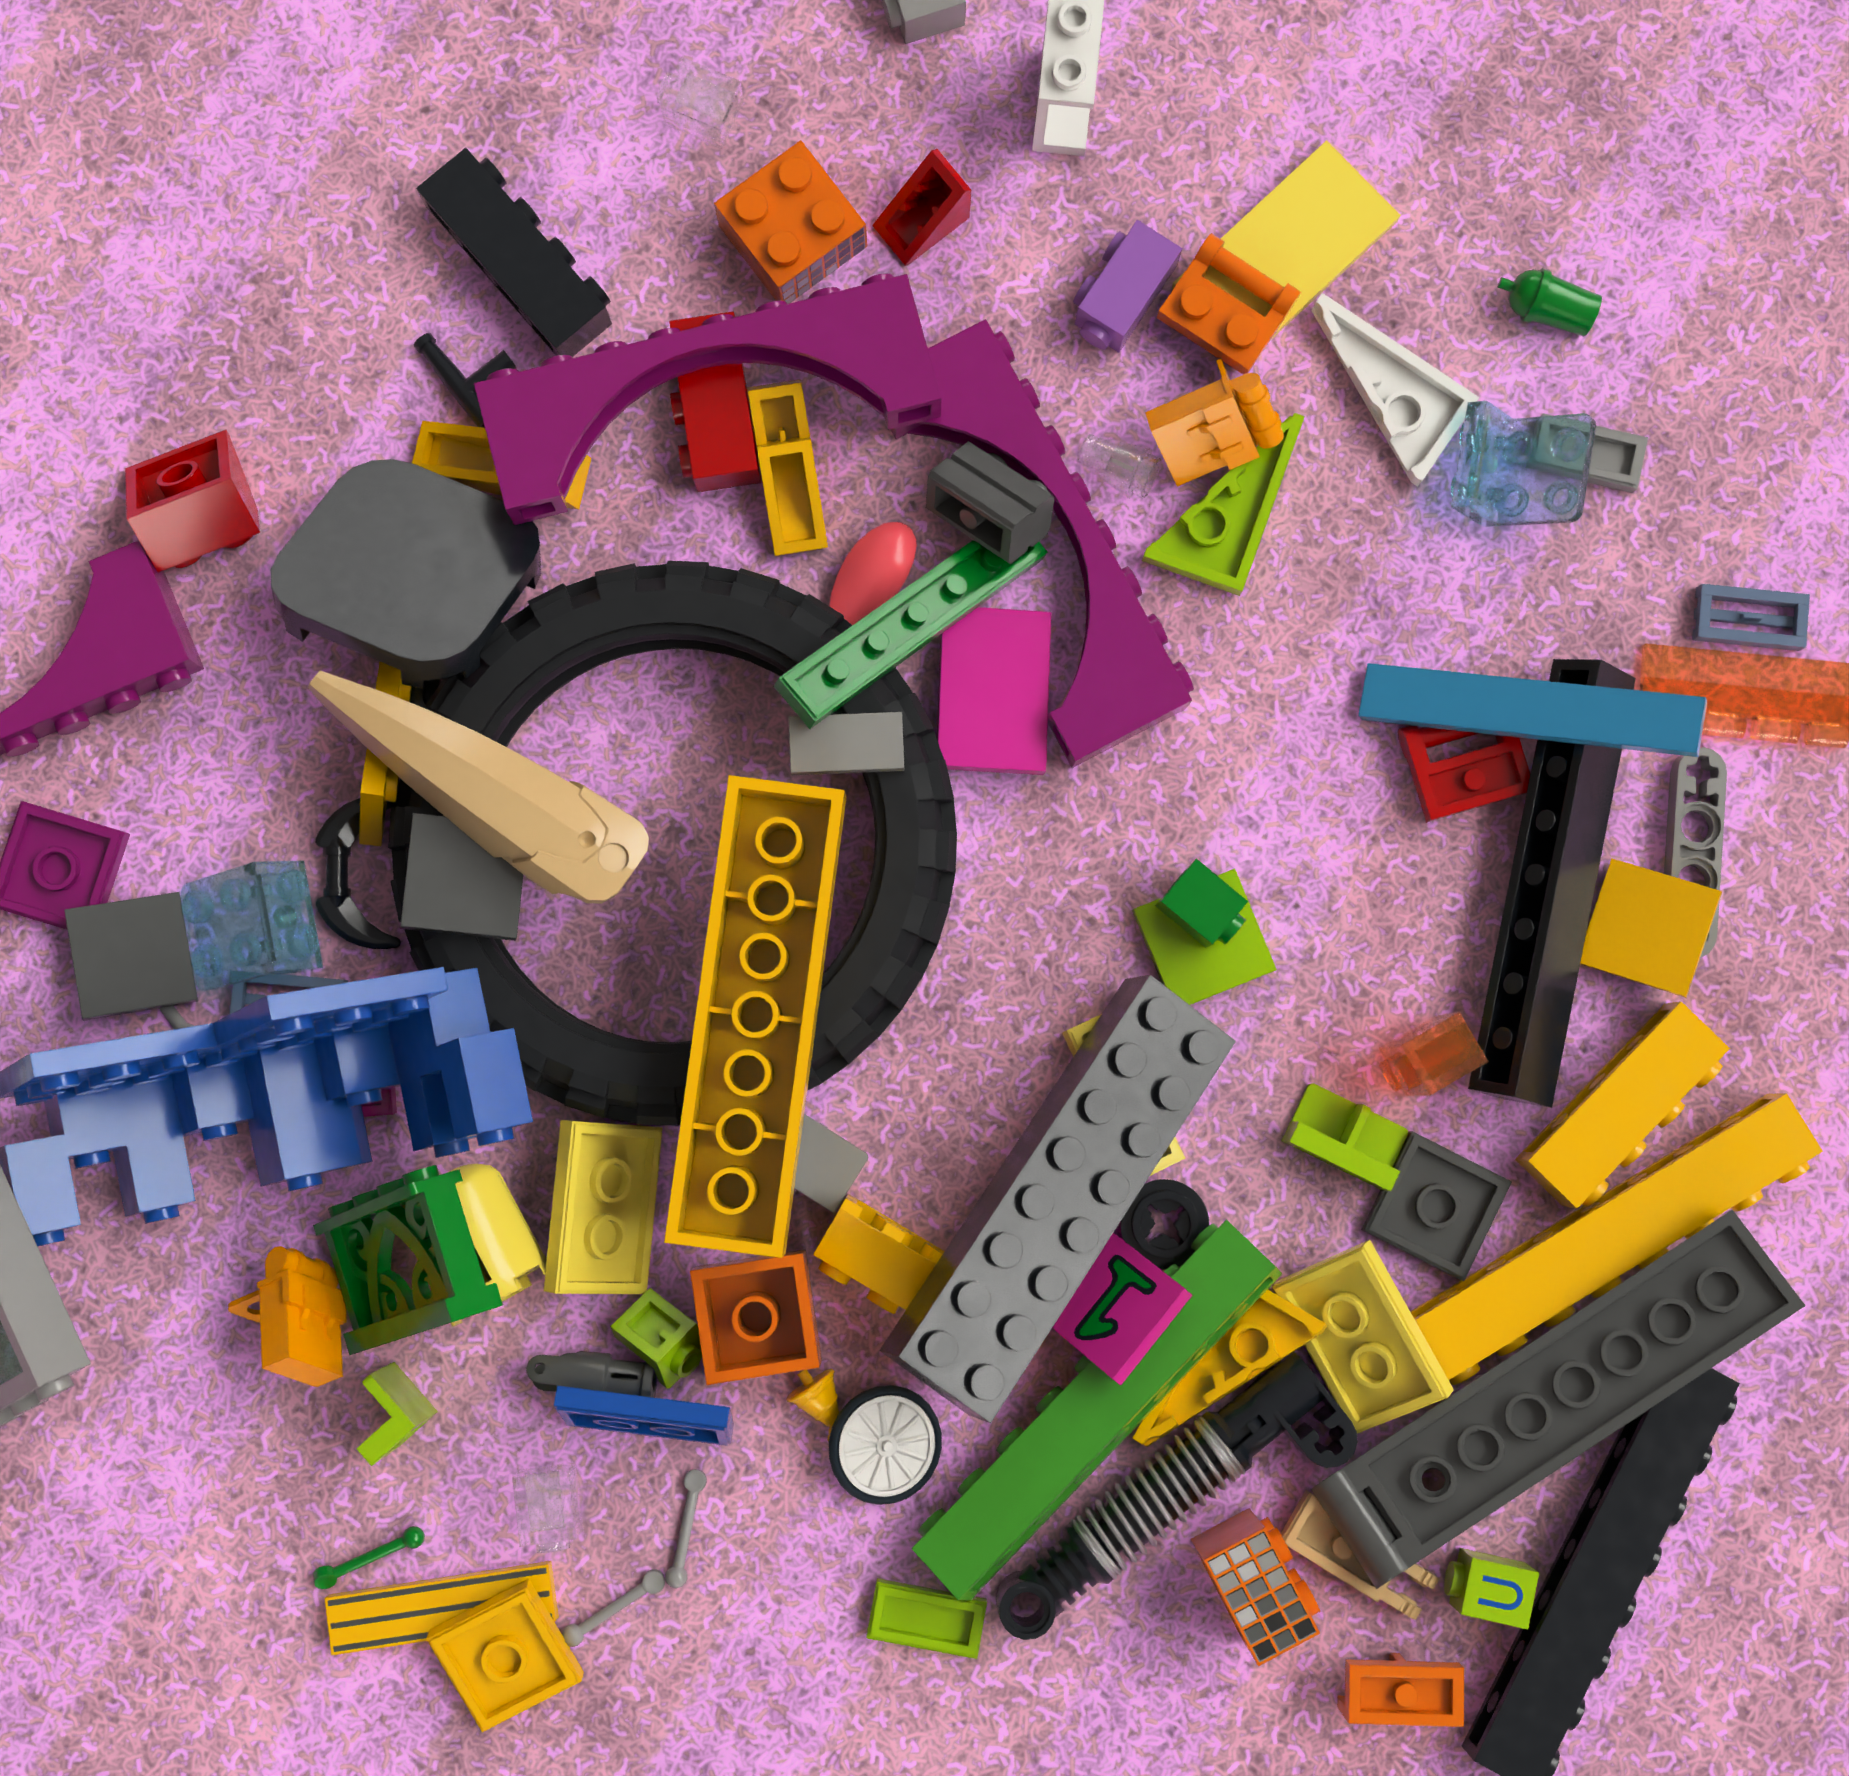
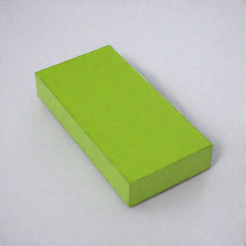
M877 1578L866 1638L977 1659L987 1599L974 1597L972 1600H957L948 1591Z

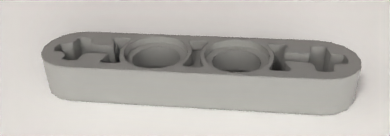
M1701 747L1699 757L1680 755L1672 764L1669 782L1664 874L1678 878L1680 871L1684 867L1693 866L1702 872L1705 880L1704 886L1720 890L1727 770L1722 757L1712 749ZM1698 760H1701V769L1710 771V779L1700 783L1698 798L1709 796L1710 804L1702 801L1685 804L1683 802L1684 796L1690 797L1696 794V778L1687 776L1686 769L1695 765ZM1689 812L1700 814L1708 824L1707 836L1701 842L1690 841L1682 832V819ZM1719 904L1701 957L1709 954L1715 946L1718 933Z

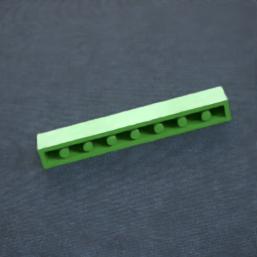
M1227 1219L1219 1228L1213 1223L1198 1235L1191 1245L1195 1253L1180 1268L1173 1264L1164 1271L1190 1292L1192 1297L1123 1384L1120 1386L1086 1356H1083L1074 1368L1078 1375L1063 1390L1060 1386H1057L1047 1393L1035 1409L1040 1415L1025 1430L1017 1427L1010 1432L996 1449L1000 1457L986 1471L980 1467L972 1472L959 1486L957 1492L961 1497L947 1512L943 1508L934 1512L919 1528L918 1533L922 1538L913 1546L912 1550L957 1600H972L1282 1275L1280 1270Z

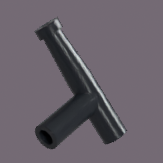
M426 333L419 337L414 343L415 349L420 354L423 353L443 384L476 426L485 428L474 383L487 380L488 375L495 371L516 369V365L503 350L466 378L437 346L436 339L431 333Z

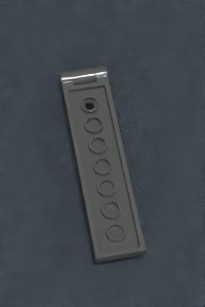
M1732 1209L1317 1484L1311 1491L1375 1588L1378 1589L1806 1305ZM1428 1469L1441 1471L1445 1478L1444 1486L1438 1491L1426 1489L1422 1483V1476Z

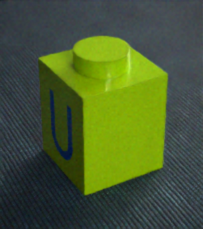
M1460 1548L1457 1562L1450 1561L1447 1566L1444 1592L1450 1596L1449 1604L1461 1615L1528 1630L1539 1572L1526 1562Z

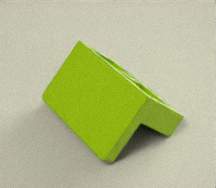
M395 1362L374 1371L362 1381L367 1390L391 1416L389 1420L356 1448L371 1466L400 1447L438 1412Z

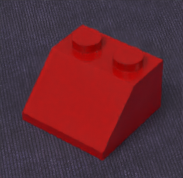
M227 430L220 431L125 468L126 519L157 572L171 567L184 568L197 562L202 555L223 547H239L247 543L254 535L260 533L258 508Z

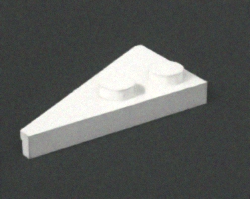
M1322 293L1311 311L1410 482L1418 487L1479 397Z

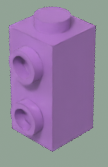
M1136 220L1127 235L1119 231L1110 242L1102 257V260L1108 264L1098 278L1092 275L1086 278L1073 300V303L1079 306L1075 325L1081 328L1079 331L1080 335L1088 343L1099 349L1105 350L1109 346L1119 353L1176 269L1183 248L1139 220Z

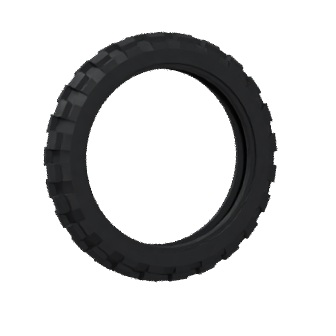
M667 561V564L638 567L633 563L597 571L595 576L568 586L562 583L527 601L529 604L527 607L505 622H500L480 650L481 666L467 679L461 673L443 679L425 707L507 747L521 725L555 691L579 675L618 658L656 650H703L749 661L778 676H782L852 625L844 619V615L810 594L804 595L781 584L778 579L740 568L737 571L709 566L708 562ZM896 667L830 714L902 712L904 771L862 773L869 791L874 816V863L869 889L860 916L850 937L836 959L823 973L808 1090L822 1084L852 1063L853 1060L880 1037L901 1012L921 981L937 948L950 907L956 873L957 850L954 795L946 760H944L934 728L917 695L912 692ZM401 778L395 807H391L388 843V848L392 850L393 880L390 882L399 922H401L413 813L445 817ZM404 929L411 948L409 953L418 971L444 967L445 973L471 968L478 969L490 1032L514 1028L525 1084L528 1088L564 1104V1106L602 1118L637 1124L680 1126L692 1041L654 1042L626 1038L604 1031L578 1019L558 1006L533 984L512 958L502 939Z

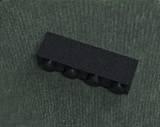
M465 147L416 188L421 199L431 214L555 356L570 355L573 357L612 325L606 306L611 302L609 297L591 276L583 281L571 268L576 263L574 257L556 236L548 241L536 228L541 224V221L530 205L522 197H519L514 202L502 189L507 182L488 158H484L479 163Z

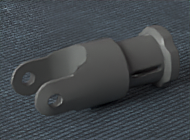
M579 1351L576 1353H566L561 1356L536 1355L530 1359L526 1367L529 1379L533 1381L534 1386L543 1391L556 1392L557 1386L653 1398L656 1395L658 1378L653 1367L646 1362L613 1360L609 1353Z

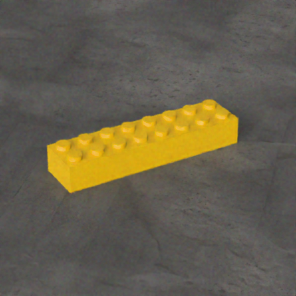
M728 776L664 1243L782 1258L786 1254L845 813V790Z

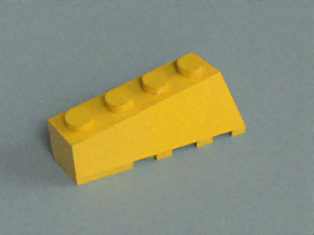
M848 1194L813 1255L822 1260L818 1267L821 1272L846 1286L851 1278L870 1288L866 1296L867 1299L884 1310L895 1314L899 1306L905 1310L908 1308L945 1251Z

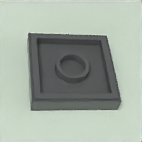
M413 813L400 929L516 941L523 874L502 857L494 858L447 817Z
M180 892L64 910L83 1021L198 1002Z
M1409 1131L1393 1165V1168L1400 1171L1391 1192L1380 1190L1361 1230L1461 1281H1465L1512 1181L1413 1131Z

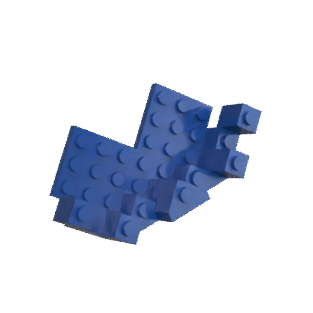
M444 967L267 995L214 1023L30 1053L0 1071V1099L14 1096L16 1106L44 1102L51 1137L0 1147V1165L37 1246L65 1241L64 1230L81 1225L69 1159L74 1160L75 1169L111 1162L109 1152L113 1151L125 1217L143 1213L145 1224L179 1217L178 1206L196 1201L184 1142L185 1136L202 1133L203 1141L229 1137L238 1134L237 1124L248 1122L260 1187L287 1181L288 1191L323 1184L321 1173L373 1162L361 1105L382 1101V1090L401 1087L413 1151L434 1147L436 1158L470 1151L468 1140L477 1138L478 1146L514 1139L512 1128L531 1123L533 1118L515 1030L510 1028L490 1032L477 968L445 973Z

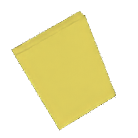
M560 1120L544 1282L545 1292L555 1294H644L647 1291L663 1127Z
M1370 1239L1284 1277L1272 1286L1275 1294L1327 1324L1322 1334L1304 1346L1332 1397L1352 1421L1357 1434L1444 1400L1454 1391Z

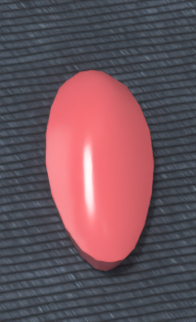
M888 522L872 529L862 537L845 557L831 592L829 607L844 615V619L851 625H854L895 596L907 579L915 559L917 541L913 530L902 522Z

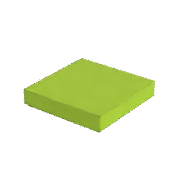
M1235 869L1217 875L1248 901ZM1161 898L1132 910L1161 983L1189 1005L1277 970L1249 901L1239 912L1246 921L1229 942L1224 945L1217 939L1213 945L1207 948L1155 906Z

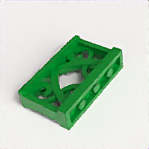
M437 1165L404 1174L401 1179L376 1187V1190L354 1196L350 1201L329 1207L328 1210L331 1218L313 1225L316 1236L325 1235L353 1331L343 1334L349 1356L503 1306L497 1284L493 1283L486 1286L455 1185L463 1181L460 1169L439 1175ZM395 1234L410 1248L418 1259L412 1273V1290L399 1274L391 1271Z

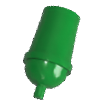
M1544 268L1524 271L1514 281L1501 277L1497 288L1509 292L1508 300L1510 307L1520 316L1522 321L1528 323L1534 321L1585 337L1592 328L1602 302L1601 295L1552 275L1550 270Z

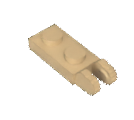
M1305 1490L1281 1531L1287 1546L1377 1603L1381 1599L1398 1611L1416 1620L1422 1610L1417 1606L1416 1601L1402 1592L1397 1593L1389 1588L1390 1581L1376 1589L1315 1495ZM1417 1563L1404 1571L1419 1585L1433 1590L1440 1579Z

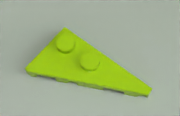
M1294 413L1293 416H1289L1281 423L1284 438L1278 445L1265 449L1258 445L1257 450L1260 457L1227 472L1208 490L1207 494L1199 502L1192 505L1167 532L1146 548L1142 561L1240 596L1305 416Z

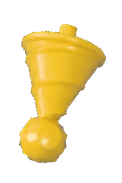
M827 1369L812 1378L808 1370H801L797 1375L803 1385L793 1390L786 1400L807 1412L816 1421H820L829 1427L827 1437L829 1442L832 1425L839 1414L838 1395L834 1383L835 1371Z

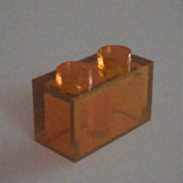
M1460 1012L1434 1016L1379 1048L1385 1059L1379 1063L1382 1074L1394 1091L1397 1092L1402 1089L1406 1096H1430L1489 1062Z

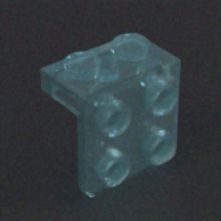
M1488 401L1468 402L1465 422L1459 432L1460 453L1456 475L1451 482V508L1484 527L1576 522L1582 516L1596 421L1585 413L1513 419Z
M304 861L252 862L183 885L181 889L182 911L185 917L196 985L201 991L216 990L266 975L300 973L323 968Z

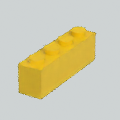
M1682 1001L1664 1003L1515 1160L1562 1206L1576 1209L1581 1204L1584 1207L1590 1206L1607 1190L1609 1184L1605 1179L1619 1164L1623 1168L1630 1165L1643 1153L1647 1147L1643 1139L1657 1125L1660 1128L1667 1126L1682 1112L1685 1104L1681 1102V1099L1694 1086L1702 1088L1715 1078L1723 1067L1719 1060L1730 1048Z

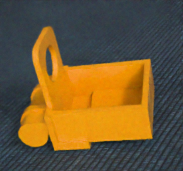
M1218 359L1216 361L1221 373L1220 380L1145 412L1151 433L1177 487L1224 466H1228L1229 470L1257 459L1260 456L1256 445L1264 449L1272 448L1283 440L1284 433L1281 428L1280 416L1274 411L1270 402L1269 390L1262 383L1258 374L1247 373L1230 380L1222 359Z
M274 1247L268 1253L265 1260V1279L257 1282L259 1290L228 1304V1311L230 1313L254 1322H260L262 1369L314 1387H319L343 1377L340 1325L347 1323L346 1305L341 1290L337 1289L339 1282L335 1268L331 1267L326 1261L306 1257L302 1251L294 1248ZM260 1302V1310L248 1307L253 1303Z

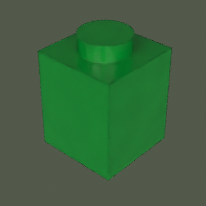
M1196 858L1155 906L1207 948L1213 945L1217 939L1226 945L1246 921L1239 912L1248 901Z

